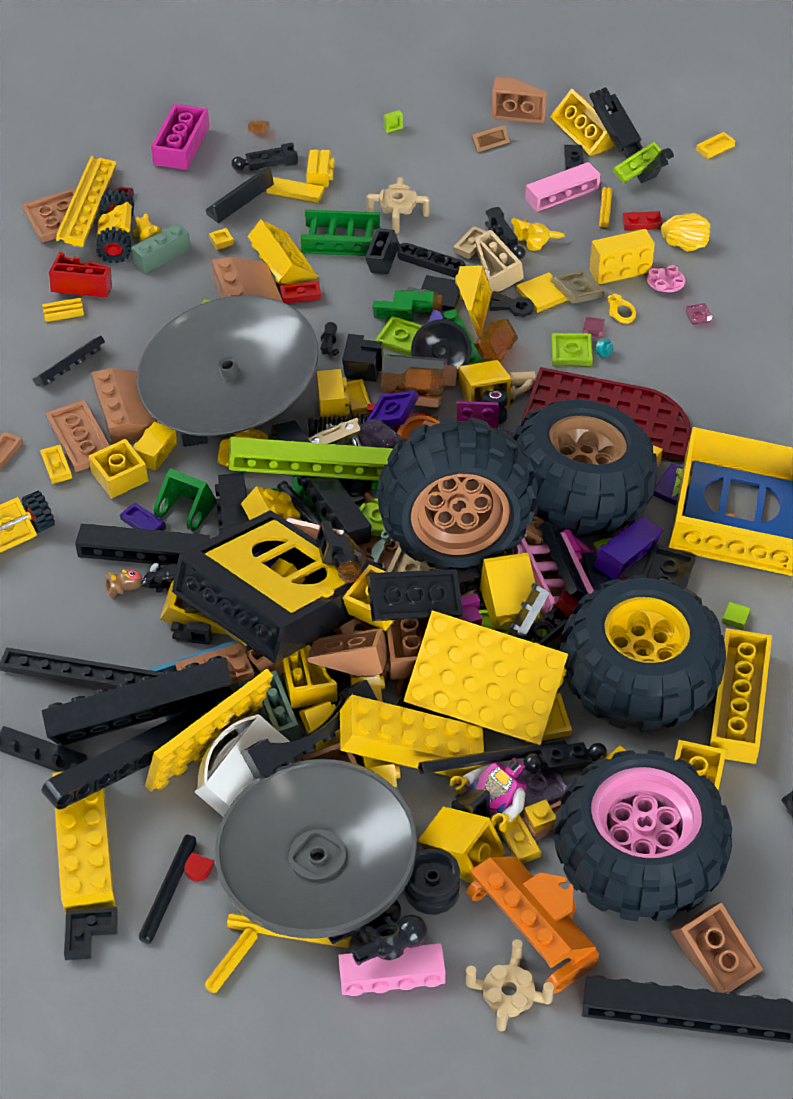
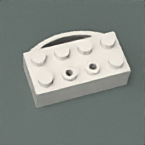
M260 715L250 716L237 721L221 732L207 748L200 764L198 788L195 790V793L224 817L236 797L252 782L260 778H254L240 752L259 740L267 738L270 743H286L290 741ZM236 730L238 736L229 741L220 750L213 762L211 771H209L208 764L215 746L224 736Z

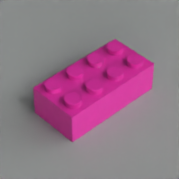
M180 104L173 105L151 146L153 165L188 170L210 127L207 108Z

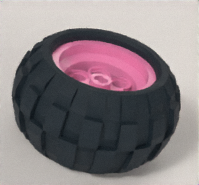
M634 750L614 753L610 760L606 758L596 760L583 770L579 780L575 778L561 797V804L556 812L554 842L560 863L564 864L563 870L567 879L576 891L580 890L581 893L587 894L588 902L603 912L608 909L618 912L621 919L638 922L639 917H651L652 920L657 922L672 919L679 910L682 912L685 910L687 912L691 911L703 902L708 895V891L712 892L726 872L730 859L733 828L726 805H721V796L718 789L709 778L697 775L696 767L680 758L675 761L665 757L664 752L648 750V753L636 754Z

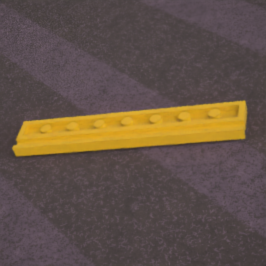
M94 156L90 157L56 234V241L61 239L64 240V243L73 246H84L100 208L101 197L107 191L115 172L117 161L100 157L99 159H94Z

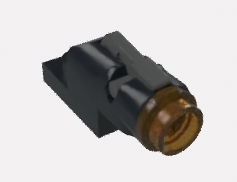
M322 520L316 537L322 563L334 565L339 577L347 583L355 582L361 574L362 554L355 550L350 537L336 534L333 531L331 521Z

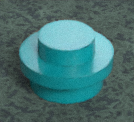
M608 338L600 339L596 345V354L600 355L601 358H607L613 352V344Z

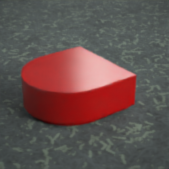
M192 852L185 863L186 876L196 882L206 879L215 866L214 861Z

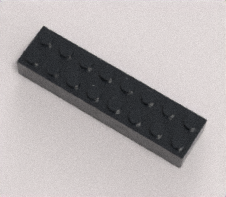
M216 656L208 659V662L203 664H188L185 666V669L179 671L171 669L164 671L158 677L146 676L137 683H122L113 690L101 689L95 691L92 696H77L68 703H52L48 705L47 709L41 710L47 738L60 746H64L225 700L240 689L235 668L225 657Z

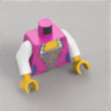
M513 758L507 767L499 763H490L463 775V778L460 776L452 777L450 779V786L460 784L459 787L455 788L456 794H461L464 791L465 785L469 786L467 790H488L491 793L489 810L494 813L491 819L492 824L496 826L497 823L502 822L499 825V830L506 831L508 827L507 821L511 822L524 809L527 785L518 776L525 768V765L516 758Z

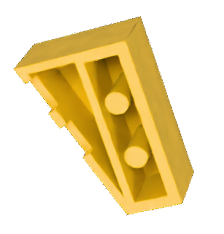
M310 645L281 660L292 709L317 705L325 701H338L337 683L328 675L326 668L308 662L307 657L311 649Z

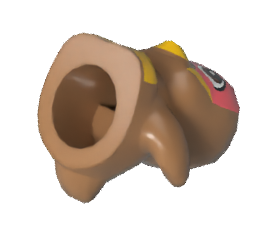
M123 569L118 574L111 572L105 574V590L112 599H115L118 593L123 595V590L134 591L141 586L142 576L136 570Z

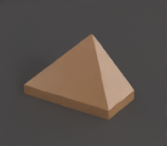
M505 125L471 135L477 153L510 142Z

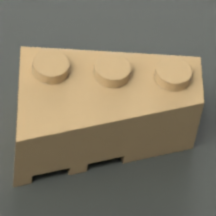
M492 230L475 238L477 254L481 266L484 268L492 295L493 291L500 292L524 279L522 262Z

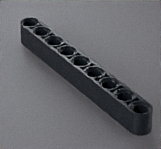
M214 702L190 709L48 779L43 784L41 792L57 810L64 809L151 765L155 751L218 704Z

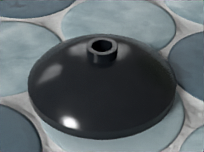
M445 319L433 320L424 324L416 332L411 345L412 356L448 359L447 365L457 366V375L459 366L468 365L472 352L471 341L466 331L459 324ZM440 348H444L446 352L445 354L440 355L438 353V350Z

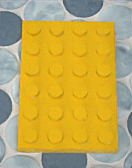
M432 611L403 702L541 745L568 654Z
M268 669L264 670L155 751L145 787L150 792L156 788L158 790L163 789L170 782L168 780L174 774L178 777L188 769L187 764L193 760L196 763L199 762L211 742L221 732L237 721L259 715V710L264 705L263 700L267 697L266 693L271 687L270 683L273 678L271 672ZM236 730L230 732L231 735L237 733ZM222 738V739L217 743V745L215 746V748L219 747V746L224 742L225 739Z

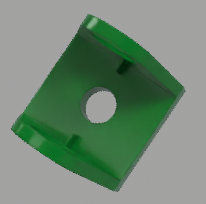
M170 468L156 499L153 510L154 515L162 518L182 495L194 500L186 525L188 530L195 531L214 508L216 498L207 482ZM165 499L164 507L161 511H159L160 505L162 501ZM198 512L197 519H196L195 523L193 524L194 516H195L196 513Z

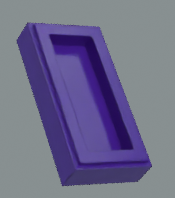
M135 502L120 514V519L132 528L160 531L166 528L164 521Z

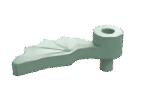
M386 530L381 532L382 540L377 541L371 549V558L374 559L377 565H379L381 556L385 551V545L391 542V537Z

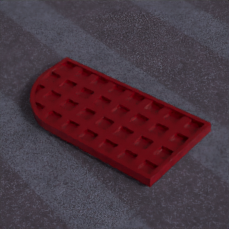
M540 367L522 421L529 413L552 402L574 399L596 401L612 406L634 419L635 423L647 433L653 445L663 449L662 457L684 461L691 435L690 422L684 410L667 395L647 387Z

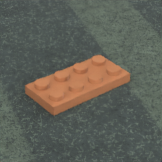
M85 400L45 413L75 472L90 467L89 455L110 446Z

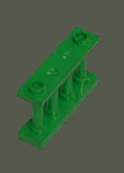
M305 209V223L310 228L309 234H301L302 254L366 256L373 239V229L380 228V212ZM317 227H328L327 235H316ZM336 228H347L346 236L335 235ZM355 228L366 229L365 237L354 236Z

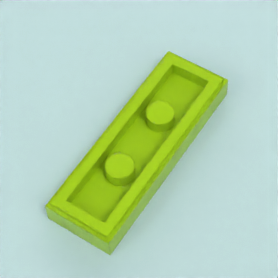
M652 142L615 166L612 171L625 184L642 173L661 149L655 142Z

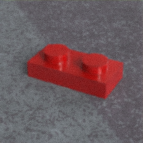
M660 211L628 212L622 215L624 231L661 229L662 219Z
M319 281L280 285L282 301L286 304L322 299Z

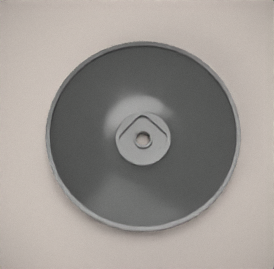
M315 759L291 763L277 768L276 773L268 778L262 776L256 779L229 806L219 826L215 844V861L218 876L232 904L246 918L266 930L288 937L310 939L341 935L360 928L380 916L397 900L405 889L414 869L417 854L414 820L408 805L400 793L387 780L365 767L331 759ZM316 853L325 855L323 859L318 861L311 858Z

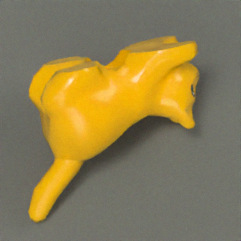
M145 213L143 217L136 216L137 228L133 229L132 233L142 242L163 230L151 224L148 214Z
M511 219L518 241H526V247L530 251L541 250L549 238L559 239L565 237L564 233L550 231L545 224L529 223L527 219Z

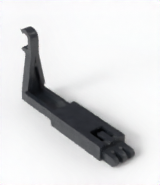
M606 87L595 91V93H590L589 97L594 104L593 108L617 150L623 152L627 159L643 149L640 143L642 139L616 94L611 95ZM670 148L661 150L642 173L637 175L640 183L656 178L661 168L668 165L667 159L674 157Z

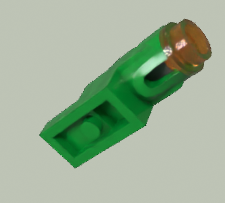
M409 287L407 290H395L393 302L373 300L374 318L390 319L391 316L413 321L414 311L433 312V310H442L443 295L435 291Z

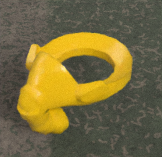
M609 295L607 299L610 308L609 316L622 324L633 322L636 317L634 306L630 302L622 300V295ZM620 306H627L630 308L632 315L628 318L621 317L617 309Z

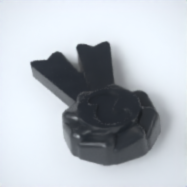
M493 291V295H491L490 311L510 310L514 316L525 317L531 315L534 309V303L529 298L518 297L511 299L496 291Z

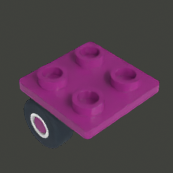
M493 389L492 391L487 390L484 392L483 402L457 401L456 420L467 422L471 418L486 421L490 428L498 430V425L504 423L507 419V409L505 408L508 403L507 393L501 389Z

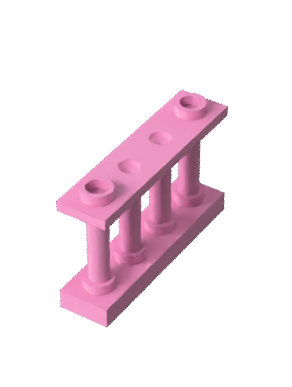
M561 533L585 588L591 594L594 590L566 533ZM523 537L520 543L511 549L512 555L528 552L536 585L549 592V588L566 586L562 578L544 579L540 572L557 570L556 562H536L532 555L548 554L550 552L548 545H528ZM551 592L549 593L540 611L542 616H545L552 610L553 606H556L559 596L552 597Z

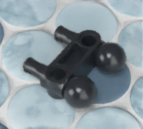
M396 900L385 912L368 924L353 931L328 938L332 944H336L338 941L353 936L363 943V946L351 951L353 960L359 966L375 957L383 960L399 958L403 955L405 948L418 947L426 940L428 927L424 920L416 915H406L400 919L401 906L398 900Z

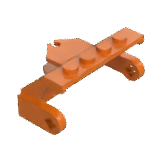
M516 856L490 857L470 870V875L475 880L468 886L466 893L472 901H479L488 894L546 960L550 968H553L566 958L571 959L547 979L546 982H551L554 985L553 994L562 991L597 966L599 953L596 950V946L572 921L577 907L573 900V885L570 884L568 889L560 886V884L567 882L566 877L541 872L533 877Z

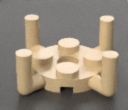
M398 177L396 184L389 185V188L385 191L382 189L380 194H368L366 197L367 212H374V201L380 203L384 213H392V230H395L396 234L400 232V214L407 215L412 213L416 203H422V215L424 217L430 215L429 197L417 196L415 190H410V186L404 184L402 177Z
M518 939L512 942L510 964L494 966L485 980L476 979V968L474 966L466 968V986L483 991L484 1000L490 1006V1009L497 1014L496 1028L498 1031L506 1029L508 1017H515L524 1010L527 1011L532 1006L533 1001L550 1004L553 1000V983H544L543 992L535 991V984L531 973L520 968L523 944ZM510 986L516 990V993L510 996L505 995L502 989Z

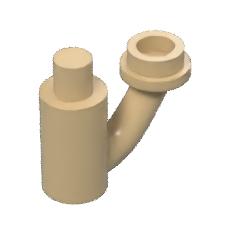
M535 371L510 372V400L516 401V397L528 392L534 386Z

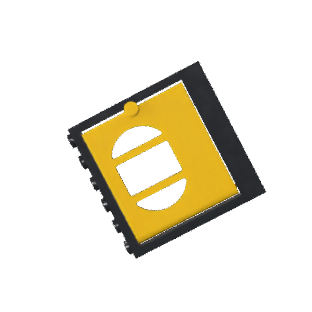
M269 510L179 554L171 592L276 664L356 618L348 614L342 597L364 571L361 570L356 579H343L338 574L334 565L322 563L317 541ZM261 550L266 552L258 557L253 556V554ZM272 558L277 560L281 558L293 564L298 571L287 577H282L263 563ZM305 577L313 584H297L294 582Z

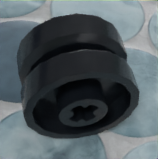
M440 849L419 851L416 854L411 877L405 887L407 900L415 910L424 914L437 915L447 912L456 904L459 898L460 867L457 860L450 853Z

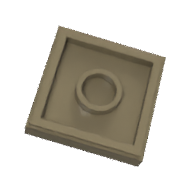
M584 270L554 275L551 279V282L573 304L602 298L605 293Z

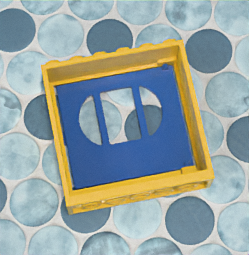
M693 427L683 465L669 548L700 557L793 576V448ZM694 463V464H693V469H692V475H691L690 486H689V492H688V494H686V492H687V487H688V481H689L690 470H691V464ZM723 480L718 513H716L706 503L704 491L712 482ZM730 481L759 487L754 521L725 515ZM768 489L778 499L780 512L774 519L763 523L761 519L765 491ZM684 504H686L685 514L682 516Z

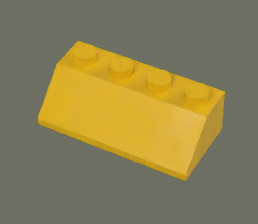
M571 89L551 114L550 118L578 145H582L583 150L590 156L613 148L615 144L595 112L593 105L583 95Z
M260 219L247 236L252 243L251 246L258 251L259 258L267 263L270 272L275 276V281L280 285L310 282L319 277L287 231Z

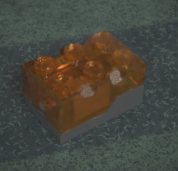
M393 354L384 355L382 358L380 389H385V393L388 394L399 393L400 390H416L418 394L426 392L427 397H438L446 390L448 359Z

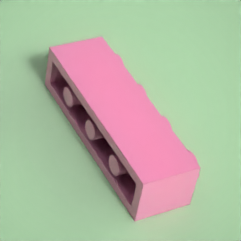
M589 162L526 185L525 200L536 212L599 189L601 174Z
M441 943L421 945L414 948L407 947L404 949L403 955L397 959L383 960L375 957L359 966L353 960L352 953L338 955L342 995L358 996L366 992L384 993L393 989L410 990L419 986L436 987L440 984H445V965Z

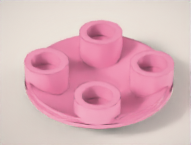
M669 265L667 268H651L647 276V282L650 287L657 291L675 292L685 286L686 278L678 271L677 266Z

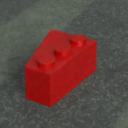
M59 252L49 270L51 292L102 298L108 297L112 289L111 267L92 261L88 263L81 262L79 257L74 256L71 259L65 257V253Z

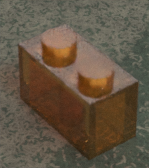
M508 318L496 320L490 323L474 345L483 362L494 360L501 362L505 354L513 347L518 336Z

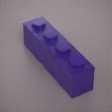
M644 516L640 517L637 521L634 520L628 525L627 529H621L616 538L614 536L611 537L606 546L601 545L595 554L597 559L593 566L613 580L619 578L652 550L654 544L658 543L664 530Z

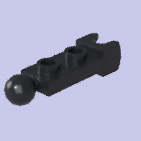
M291 142L281 144L279 148L245 153L246 159L237 156L231 162L233 169L236 171L243 170L245 166H248L249 170L282 164L291 166L298 164L297 151H294V143Z
M500 207L486 210L485 213L489 221L485 222L487 228L492 230L518 259H522L526 253L525 248L522 245H517L518 238L505 221L503 211Z

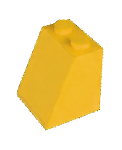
M498 360L458 367V382L465 401L483 402L485 391L501 389L508 395V403L505 408H510L511 377Z
M528 552L483 560L479 588L494 630H507L511 628L509 625L511 622L514 623L522 608L521 603L527 600L532 591L531 585L535 584ZM540 611L537 617L535 618L533 624L539 621Z
M444 806L417 840L424 850L440 849L450 853L457 860L460 867V878L470 884L475 880L470 875L471 869L490 857H502L506 852L490 818Z

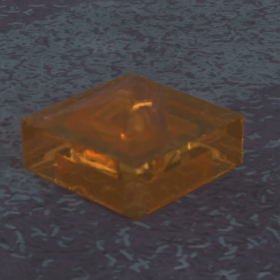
M252 120L248 124V131L254 133L266 132L269 129L270 122Z

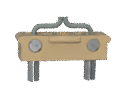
M354 418L335 426L330 423L326 425L325 430L316 433L308 439L311 443L338 444L344 441L345 445L353 443L354 446H357V442L358 446H362L360 440L364 439L359 419Z

